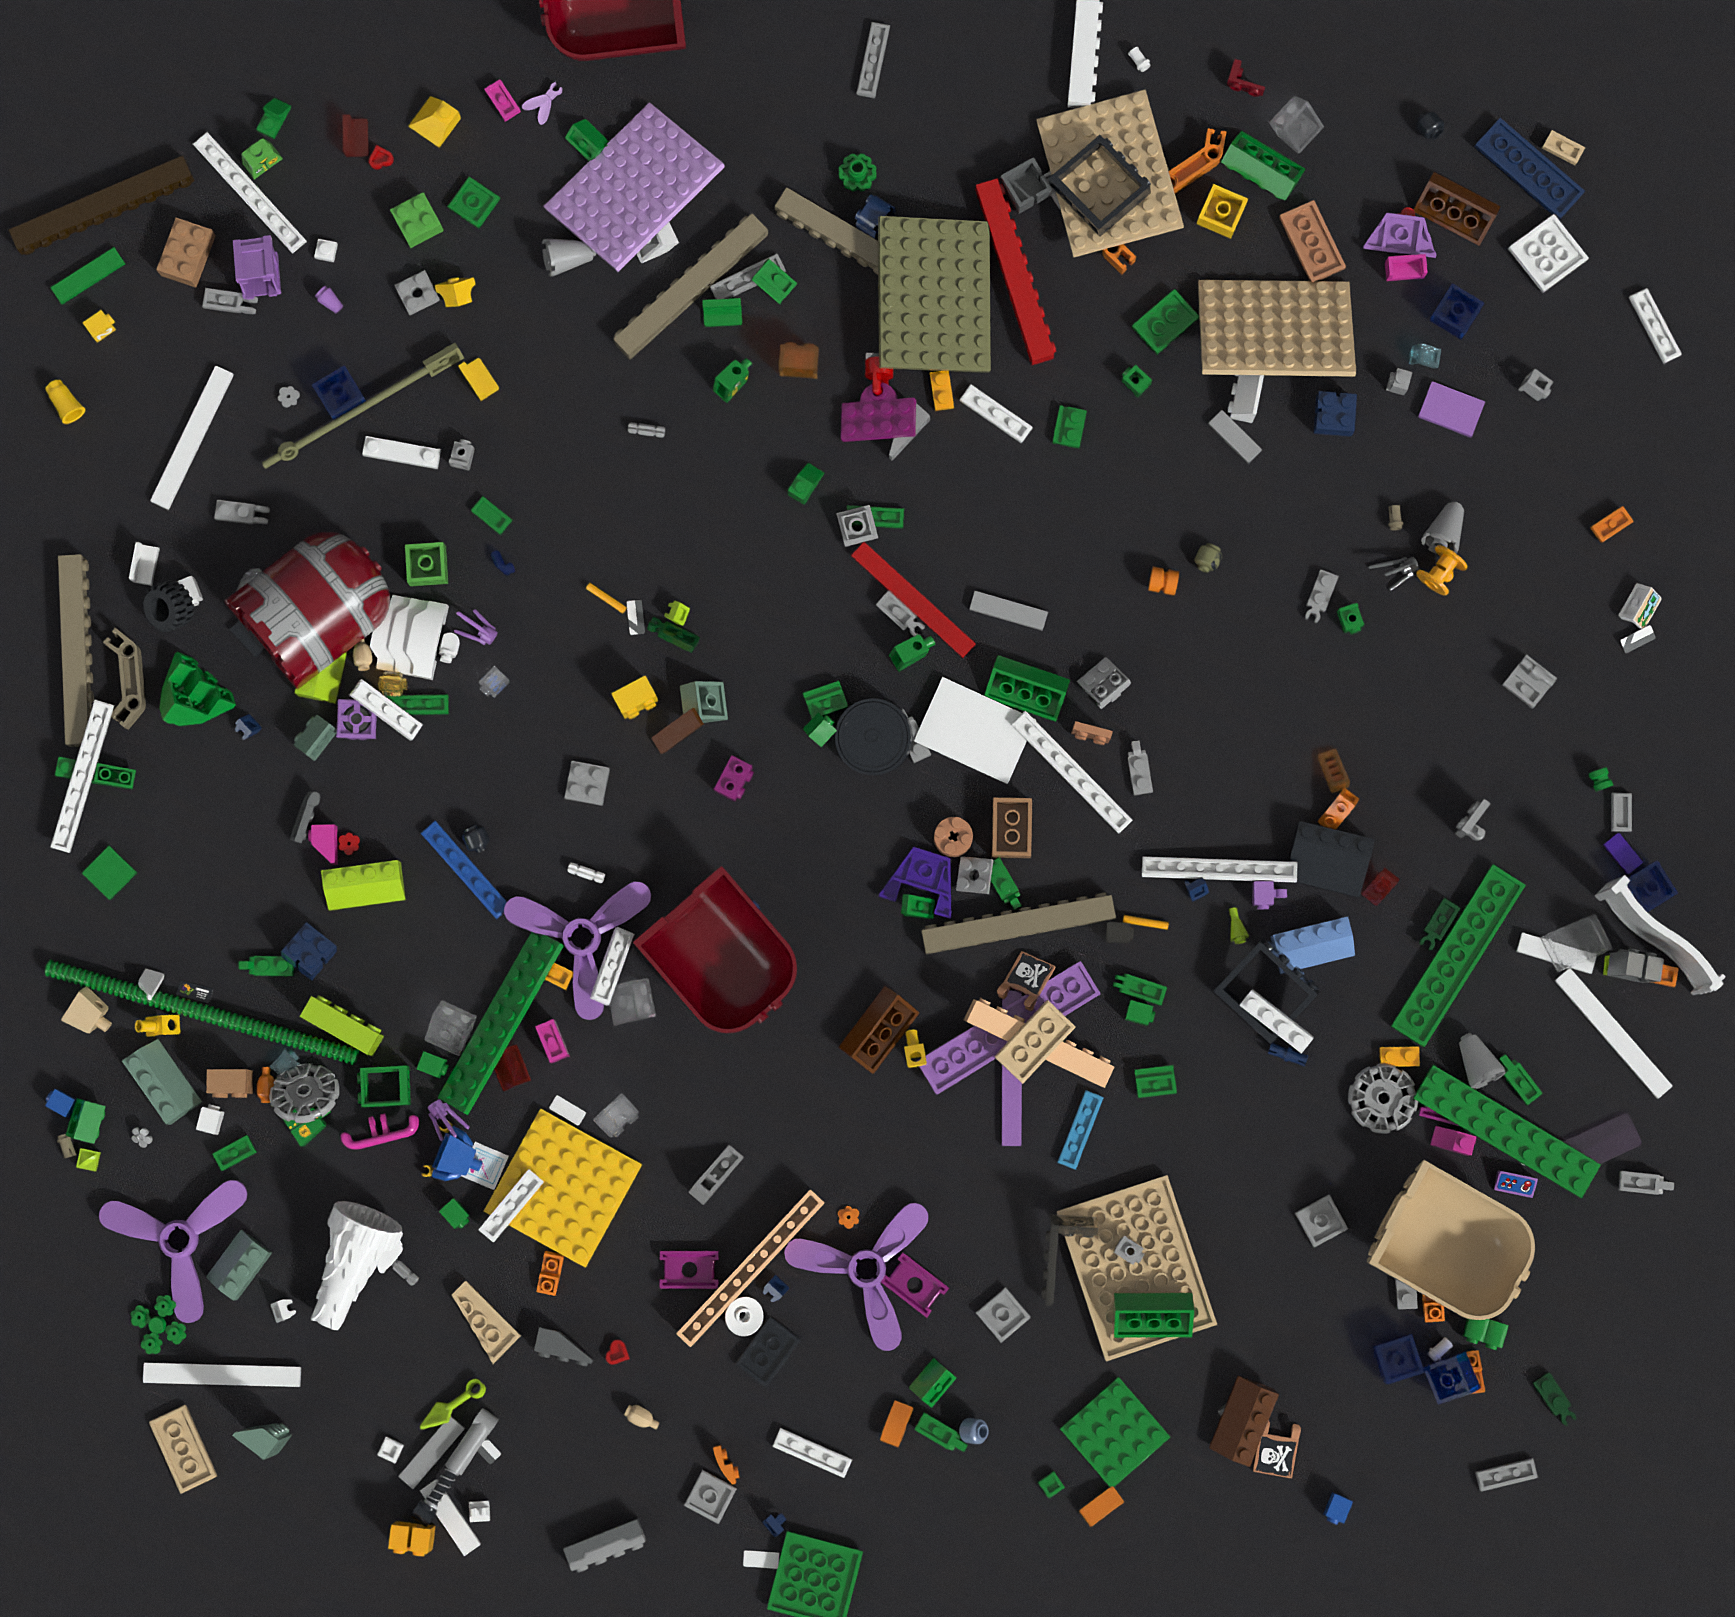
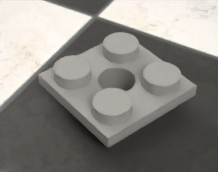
M425 270L395 284L409 315L440 301ZM417 289L423 291L422 296L419 298L413 297V292Z
M870 505L836 513L845 547L878 538ZM856 520L861 521L863 524V528L860 531H855L852 528V523Z
M961 857L956 891L989 894L993 859ZM975 871H978L979 878L974 881L973 874Z

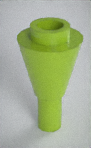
M1230 908L1232 920L1230 941H1235V944L1244 943L1249 935L1239 919L1237 908Z

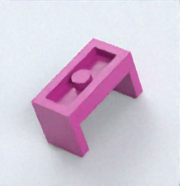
M1426 254L1388 257L1385 262L1386 281L1425 278L1427 274Z
M554 1019L536 1026L550 1063L570 1056Z

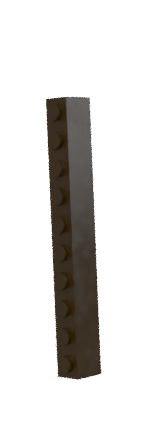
M180 156L9 229V232L21 255H28L39 247L50 246L53 241L58 239L64 240L72 233L83 232L93 224L99 225L107 218H115L126 210L137 209L140 204L153 202L161 195H170L180 187L186 188L195 180L187 161L183 156Z

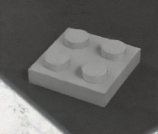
M572 761L565 799L603 806L610 768Z

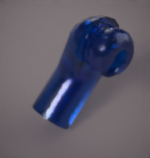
M499 551L491 553L495 566L503 574L510 575V573L515 572L512 563L505 565Z

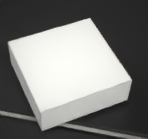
M385 1437L377 1455L396 1463L404 1444Z

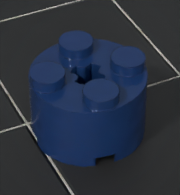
M871 194L867 198L863 210L860 209L856 213L855 219L857 222L855 226L860 231L877 240L878 217L894 216L896 208L878 196Z

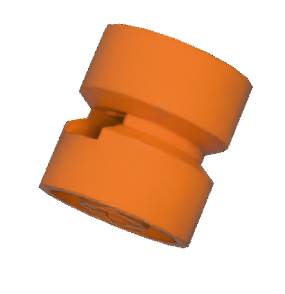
M1153 566L1148 591L1159 593L1160 590H1163L1164 594L1175 595L1179 571L1169 569L1165 572L1163 568Z

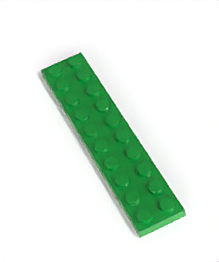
M1494 864L1491 865L1391 1025L1392 1028L1420 1046H1426L1526 886L1524 883Z
M531 932L440 1092L439 1099L467 1115L470 1113L564 945L546 935Z
M1434 1065L1429 1069L1413 1097L1414 1100L1579 1198L1583 1197L1601 1164Z

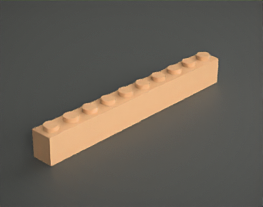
M810 1189L676 1334L691 1347L825 1202Z

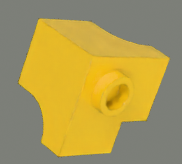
M474 277L450 278L446 282L435 285L436 293L442 295L446 307L461 306L472 302L471 289L475 285Z

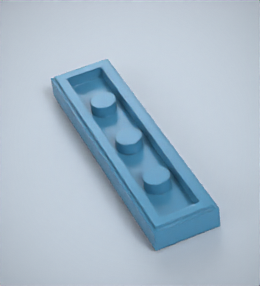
M1085 1090L1057 1163L1076 1170L1104 1097Z

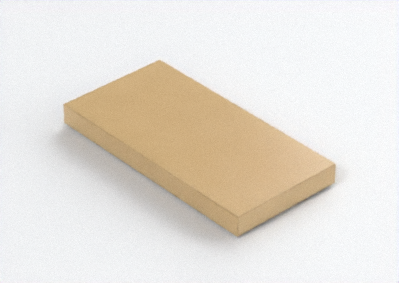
M1046 1000L994 1057L1023 1084L1072 1032L1075 1026L1049 1000Z
M186 1405L149 1422L180 1494L217 1477V1473Z

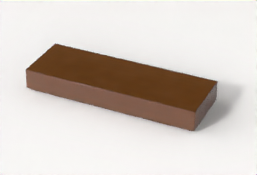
M692 708L653 736L652 740L659 752L663 754L704 725L695 708Z

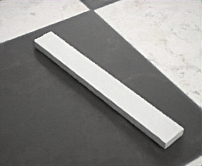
M208 132L193 144L292 254L307 242Z
M215 366L150 500L152 503L169 510L233 378V373Z
M94 700L51 843L52 848L68 853L71 851L114 705Z
M1026 711L1011 724L1118 834L1132 821L1112 798Z
M1143 857L1142 877L1200 879L1203 877L1204 879L1297 882V862Z
M1568 968L1554 980L1656 1099L1660 1098L1672 1087L1671 1083L1571 968Z
M144 1363L143 1383L300 1387L301 1367Z

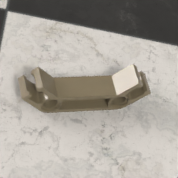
M114 628L112 631L115 634L114 636L116 638L120 636L124 642L119 648L112 645L113 643L109 637L103 642L116 652L119 658L122 701L114 709L111 717L129 730L146 707L141 650L137 644ZM133 647V653L127 656L126 649ZM138 700V706L131 709V702ZM126 710L130 711L129 716L122 722L119 717Z

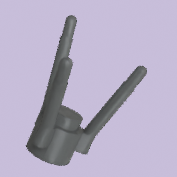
M1413 556L1408 559L1404 557L1398 560L1369 565L1368 568L1372 569L1399 564L1398 568L1384 574L1388 576L1399 571L1402 574H1406L1389 588V591H1392L1408 578L1413 577L1414 572L1419 570L1418 563Z

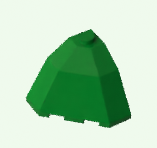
M176 652L162 687L160 700L162 719L169 724L173 723L178 726L202 724L234 708L236 703L233 693L227 688H221L216 684L218 680L208 671L204 673L197 666L199 663L194 658Z

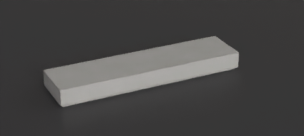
M871 23L857 95L875 98L890 25Z
M778 254L769 257L772 262L786 272ZM767 259L711 285L710 289L715 299H730L757 286L751 278Z
M978 591L974 592L969 609L1043 631L1048 614L1047 611Z
M451 1416L449 1423L443 1424L398 1477L414 1489L464 1431L465 1427Z

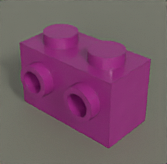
M731 756L714 791L734 802L737 798L741 799L745 791L743 788L745 782H750L754 774L752 765Z

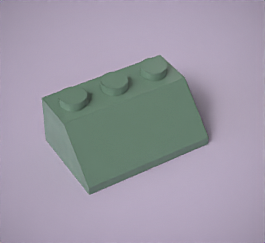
M241 1229L206 1278L233 1301L238 1300L273 1252Z

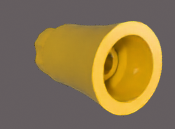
M54 380L46 386L45 390L58 411L63 424L72 423L85 413V408L77 401L61 380Z

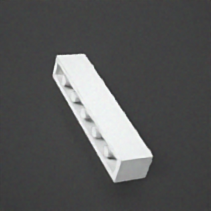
M1076 0L1068 108H1080L1095 102V92H1092V85H1096L1097 74L1093 73L1094 67L1098 66V56H1095V49H1099L1100 38H1096L1097 31H1101V20H1098V13H1102L1103 2H1099L1100 0Z

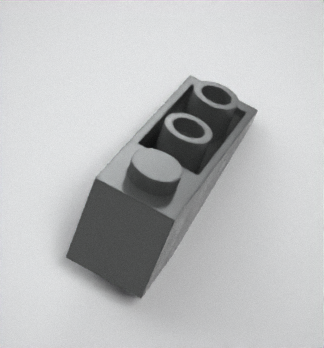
M543 1327L539 1328L534 1351L538 1352V1356L549 1358L550 1355L558 1356L557 1360L568 1362L569 1359L577 1360L576 1364L588 1366V1363H593L594 1359L562 1332Z

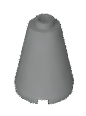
M551 238L543 239L542 244H546V249L542 250L546 270L551 271L548 274L549 276L558 275L592 261L593 256H596V253L582 241Z
M1447 503L1424 533L1421 539L1422 544L1425 546L1426 543L1429 546L1428 550L1437 554L1435 547L1441 545L1457 554L1464 516V509L1460 503Z
M1468 1033L1461 1037L1462 1041L1459 1042L1471 1088L1477 1089L1488 1085L1487 1082L1491 1080L1494 1082L1506 1073L1505 1068L1477 1035Z

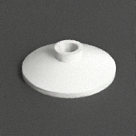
M750 1297L735 1299L726 1310V1325L736 1335L748 1336L759 1329L763 1321L761 1305ZM741 1312H745L744 1318L739 1317Z

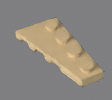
M465 1281L452 1296L469 1322L473 1332L478 1337L482 1347L490 1357L491 1362L494 1364L521 1335Z

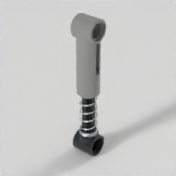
M484 1408L481 1409L471 1427L446 1462L447 1469H445L444 1474L440 1475L441 1478L438 1482H435L436 1486L434 1489H431L430 1495L426 1496L427 1498L424 1501L421 1500L410 1517L428 1527L438 1512L436 1508L438 1503L442 1501L441 1498L443 1495H446L447 1489L451 1488L450 1485L455 1481V1477L463 1474L486 1437L497 1424L499 1418Z

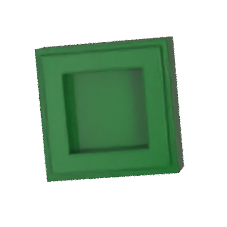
M1054 1471L1038 1481L1048 1498H1051L1065 1488Z

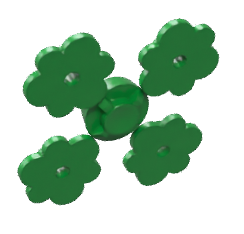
M160 1295L156 1299L155 1309L158 1310L159 1316L151 1318L149 1315L150 1310L144 1309L142 1305L136 1306L135 1310L131 1312L133 1317L131 1319L132 1325L144 1328L146 1324H149V1329L153 1332L145 1334L144 1340L141 1342V1347L146 1349L147 1354H158L160 1352L162 1340L159 1339L158 1334L164 1330L168 1334L167 1339L173 1341L174 1344H180L182 1339L186 1338V1327L184 1324H178V1322L174 1321L166 1327V1322L162 1318L166 1315H172L173 1309L176 1307V1302L171 1300L169 1295L165 1297Z

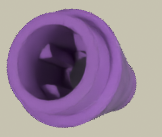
M324 286L315 295L319 303L335 314L343 307L331 288Z

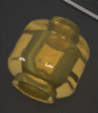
M384 672L379 677V691L384 696L399 697L403 694V690H407V679L403 678L401 672Z

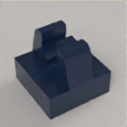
M250 714L239 718L235 723L237 725L235 731L239 732L242 730L244 733L243 740L257 734L262 729Z
M1203 877L1195 879L1196 881L1191 884L1188 880L1185 881L1186 889L1192 902L1209 893Z
M775 1275L764 1287L763 1294L765 1295L769 1292L773 1296L770 1301L775 1302L790 1288Z
M782 1513L776 1518L770 1515L762 1523L776 1537L784 1530L781 1524L786 1518Z

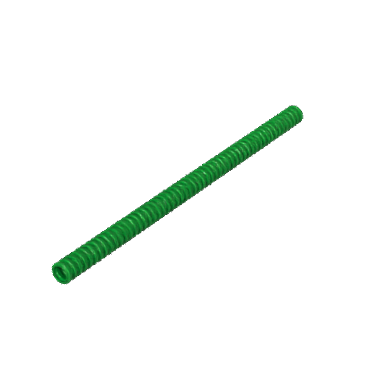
M52 959L47 962L45 967L46 976L51 975L52 978L57 977L58 980L62 978L63 981L68 980L69 983L74 982L75 985L79 983L80 986L85 985V987H91L92 990L97 989L99 992L103 990V993L108 992V994H114V996L120 995V998L126 997L127 1000H137L138 1003L143 1002L144 1005L148 1003L151 1007L154 1005L155 1008L160 1007L161 1010L166 1009L168 1012L172 1010V1013L177 1012L185 1017L189 1015V1018L195 1017L196 1020H206L207 1023L212 1022L213 1025L218 1024L220 1027L223 1025L224 1028L229 1027L230 1030L235 1029L237 1032L241 1030V1033L247 1032V1035L252 1034L254 1037L258 1035L259 1038L264 1037L265 1040L270 1039L271 1042L275 1040L276 1043L281 1042L282 1045L287 1044L289 1047L292 1045L293 1048L299 1047V1050L304 1049L306 1052L309 1050L310 1053L316 1052V1055L322 1054L323 1057L327 1055L328 1058L333 1057L334 1060L339 1059L340 1062L343 1060L345 1063L351 1062V1065H354L358 1059V1049H353L351 1046L348 1048L347 1045L341 1046V1043L336 1044L334 1041L331 1043L330 1040L324 1041V1038L318 1039L317 1036L313 1038L312 1035L307 1036L306 1033L301 1034L300 1031L297 1033L295 1030L289 1031V1028L284 1029L283 1026L279 1028L276 1024L272 1026V1023L266 1024L265 1021H255L254 1018L249 1019L248 1016H238L237 1013L232 1014L231 1011H228V1013L224 1009L220 1011V1008L215 1009L214 1006L209 1007L207 1004L203 1006V1003L197 1004L196 1001L192 1002L190 999L186 1001L185 998L180 999L179 996L174 997L172 994L169 996L168 993L163 994L162 991H156L152 999L148 1000L144 990H141L138 984L134 986V983L128 984V981L123 982L121 979L117 981L116 978L111 979L110 976L105 977L103 974L100 976L99 973L94 974L93 971L88 972L86 969L83 971L82 968L77 969L76 966L71 967L69 964L65 966V963L60 964L59 961L54 962Z

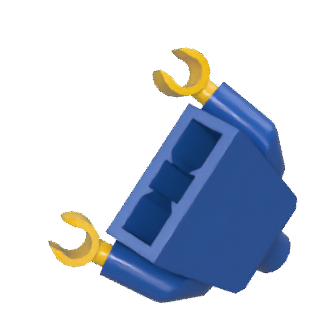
M452 1126L457 1134L456 1137H453L448 1128L443 1129L439 1127L446 1134L433 1165L423 1166L429 1169V1173H421L422 1176H432L436 1179L449 1181L458 1179L461 1175L466 1176L469 1168L479 1171L482 1166V1160L474 1158L476 1150L473 1148V1142L467 1133L456 1126Z

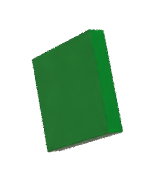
M468 177L447 207L479 229L500 200V197L471 177Z
M108 846L82 872L109 900L138 873L111 846Z

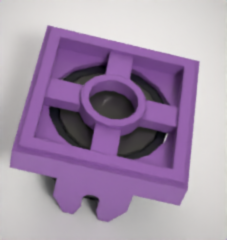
M338 699L336 737L351 740L376 739L377 715L366 709L356 700Z

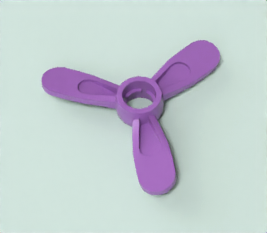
M641 882L630 883L608 899L590 920L578 918L568 922L547 907L527 898L517 896L511 898L506 903L504 914L510 923L536 934L562 939L564 947L571 954L575 955L573 970L575 1009L583 1019L592 1020L599 1017L604 1009V1004L590 999L599 974L593 953L600 945L601 934L626 922L643 910L650 902L651 893L649 888ZM579 925H582V927L590 930L591 934H594L591 943L583 950L576 947L572 941H569V937L572 936L573 931Z
M226 1181L205 1198L186 1221L173 1220L164 1224L148 1213L119 1201H110L103 1205L99 1212V1219L101 1224L109 1230L129 1237L157 1241L162 1252L172 1258L171 1289L172 1298L176 1302L175 1314L180 1321L191 1323L200 1319L204 1309L200 1282L191 1254L198 1245L199 1234L221 1223L244 1204L248 1193L246 1187L240 1181ZM177 1226L179 1229L186 1231L190 1237L187 1246L182 1249V1252L173 1249L167 1242L169 1234Z
M909 1203L904 1206L886 1226L872 1250H860L850 1256L825 1244L805 1239H794L785 1248V1259L791 1266L819 1273L848 1274L855 1285L863 1288L866 1317L874 1343L878 1348L890 1351L900 1344L902 1332L894 1308L881 1285L886 1272L885 1262L905 1248L925 1228L928 1222V1213L922 1205L917 1203ZM858 1258L860 1260L864 1258H875L877 1260L875 1262L877 1265L876 1275L878 1276L876 1279H857L856 1260Z

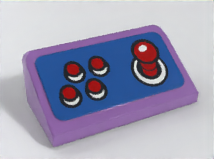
M1497 1171L1494 1190L1533 1198L1538 1179Z

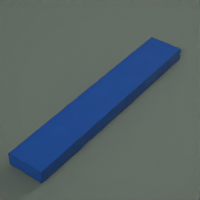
M436 821L421 832L424 838L496 919L504 914V907L507 901Z

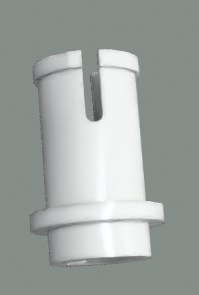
M1138 47L1133 48L1128 53L1137 65V70L1144 72L1150 67V60L1144 57Z
M1444 1337L1433 1349H1429L1428 1355L1433 1361H1440L1441 1356L1452 1348L1453 1345Z

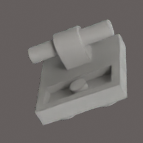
M1525 655L1502 686L1533 709L1557 678L1528 655Z
M1107 657L1077 681L1097 702L1096 705L1100 709L1105 707L1110 701L1113 702L1121 696V692L1131 683Z
M1485 799L1473 803L1467 811L1469 813L1468 817L1465 816L1457 824L1456 828L1458 830L1455 834L1460 838L1468 835L1472 840H1481L1485 836V830L1477 826L1476 823L1491 803Z

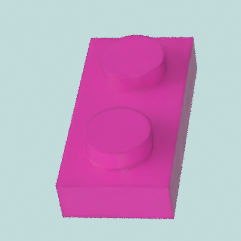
M501 80L485 88V92L505 122L521 112Z

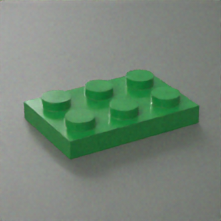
M1174 289L1134 323L1132 328L1157 355L1199 319V315Z

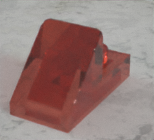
M1384 868L1376 875L1362 895L1377 906L1400 879Z

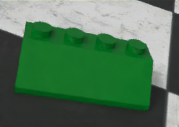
M1243 131L1231 143L1221 161L1228 169L1235 170L1243 178L1255 182L1260 188L1270 191L1276 198L1283 200L1288 198L1305 171L1304 167Z
M998 655L984 696L996 702L1056 722L1070 679Z
M1114 1293V1338L1192 1337L1194 1321L1193 1293Z

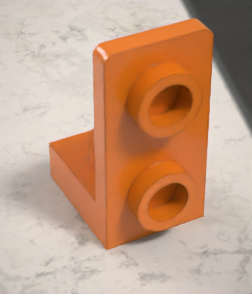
M1344 787L1335 801L1318 820V823L1323 827L1336 830L1356 806L1359 798Z

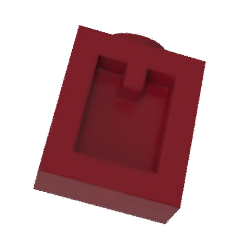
M1235 59L1226 86H1229L1234 91H1246L1251 96H1263L1264 86L1240 79L1244 68L1240 67L1242 61Z

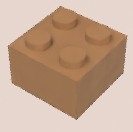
M207 1069L206 1093H210L212 1097L228 1098V1094H232V1097L247 1098V1094H253V1071L247 1069Z

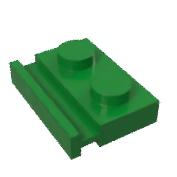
M769 258L751 278L754 283L779 304L797 285V282Z
M1060 405L1052 443L1079 448L1087 410Z
M839 681L803 693L811 718L818 712L825 716L848 708Z
M1173 1065L1134 1070L1138 1098L1176 1094Z

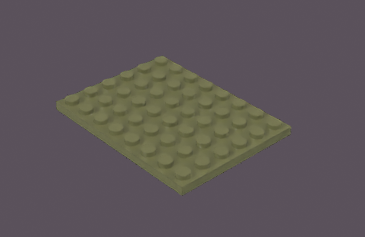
M879 216V368L989 373L991 371L988 222Z

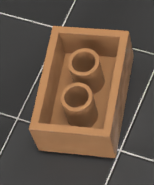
M176 218L157 267L158 273L163 277L197 288L216 235L209 228Z
M993 798L992 858H1031L1032 798Z

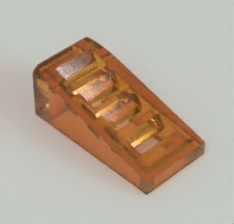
M1333 749L1318 754L1331 793L1342 790L1344 787L1348 788L1350 780L1337 750ZM1334 757L1335 759L1329 762H1325L1326 759ZM1337 764V767L1328 769V767ZM1340 772L1339 775L1333 777L1331 776V774Z

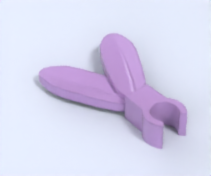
M556 82L551 84L550 89L545 95L531 98L522 105L524 110L540 107L538 113L540 125H543L549 117L551 100L562 93L561 87L558 91H553V88L557 86Z

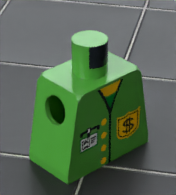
M264 138L242 153V163L253 179H256L283 159L272 143Z

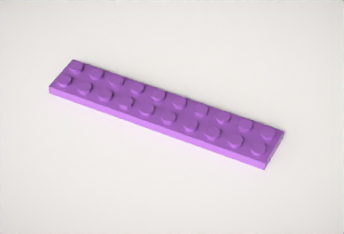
M1079 961L1048 980L1037 999L1033 1011L1025 1009L1024 1002L1028 998L1026 994L1003 1009L1008 1011L1006 1015L1012 1018L1014 1015L1025 1019L1024 1023H1026L1042 1004L1049 1000L1066 1016L1100 995V992L1082 962ZM973 1026L927 1054V1064L919 1066L937 1095L996 1059L994 1056L1008 1041L977 1026Z

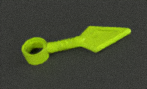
M472 1379L467 1383L466 1391L450 1403L436 1402L421 1423L420 1429L449 1423L452 1410L470 1397L475 1399L481 1398L486 1391L485 1385L478 1379ZM480 1384V1390L473 1394L472 1387Z

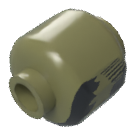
M1210 543L1200 546L1194 559L1198 569L1205 573L1217 570L1222 559L1221 549Z

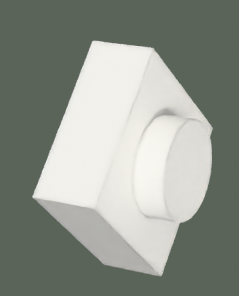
M318 239L314 255L315 259L334 262L338 246L337 242Z

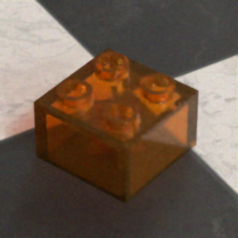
M786 342L785 345L781 344L779 358L780 376L818 378L819 347H815L814 344L796 346V343Z

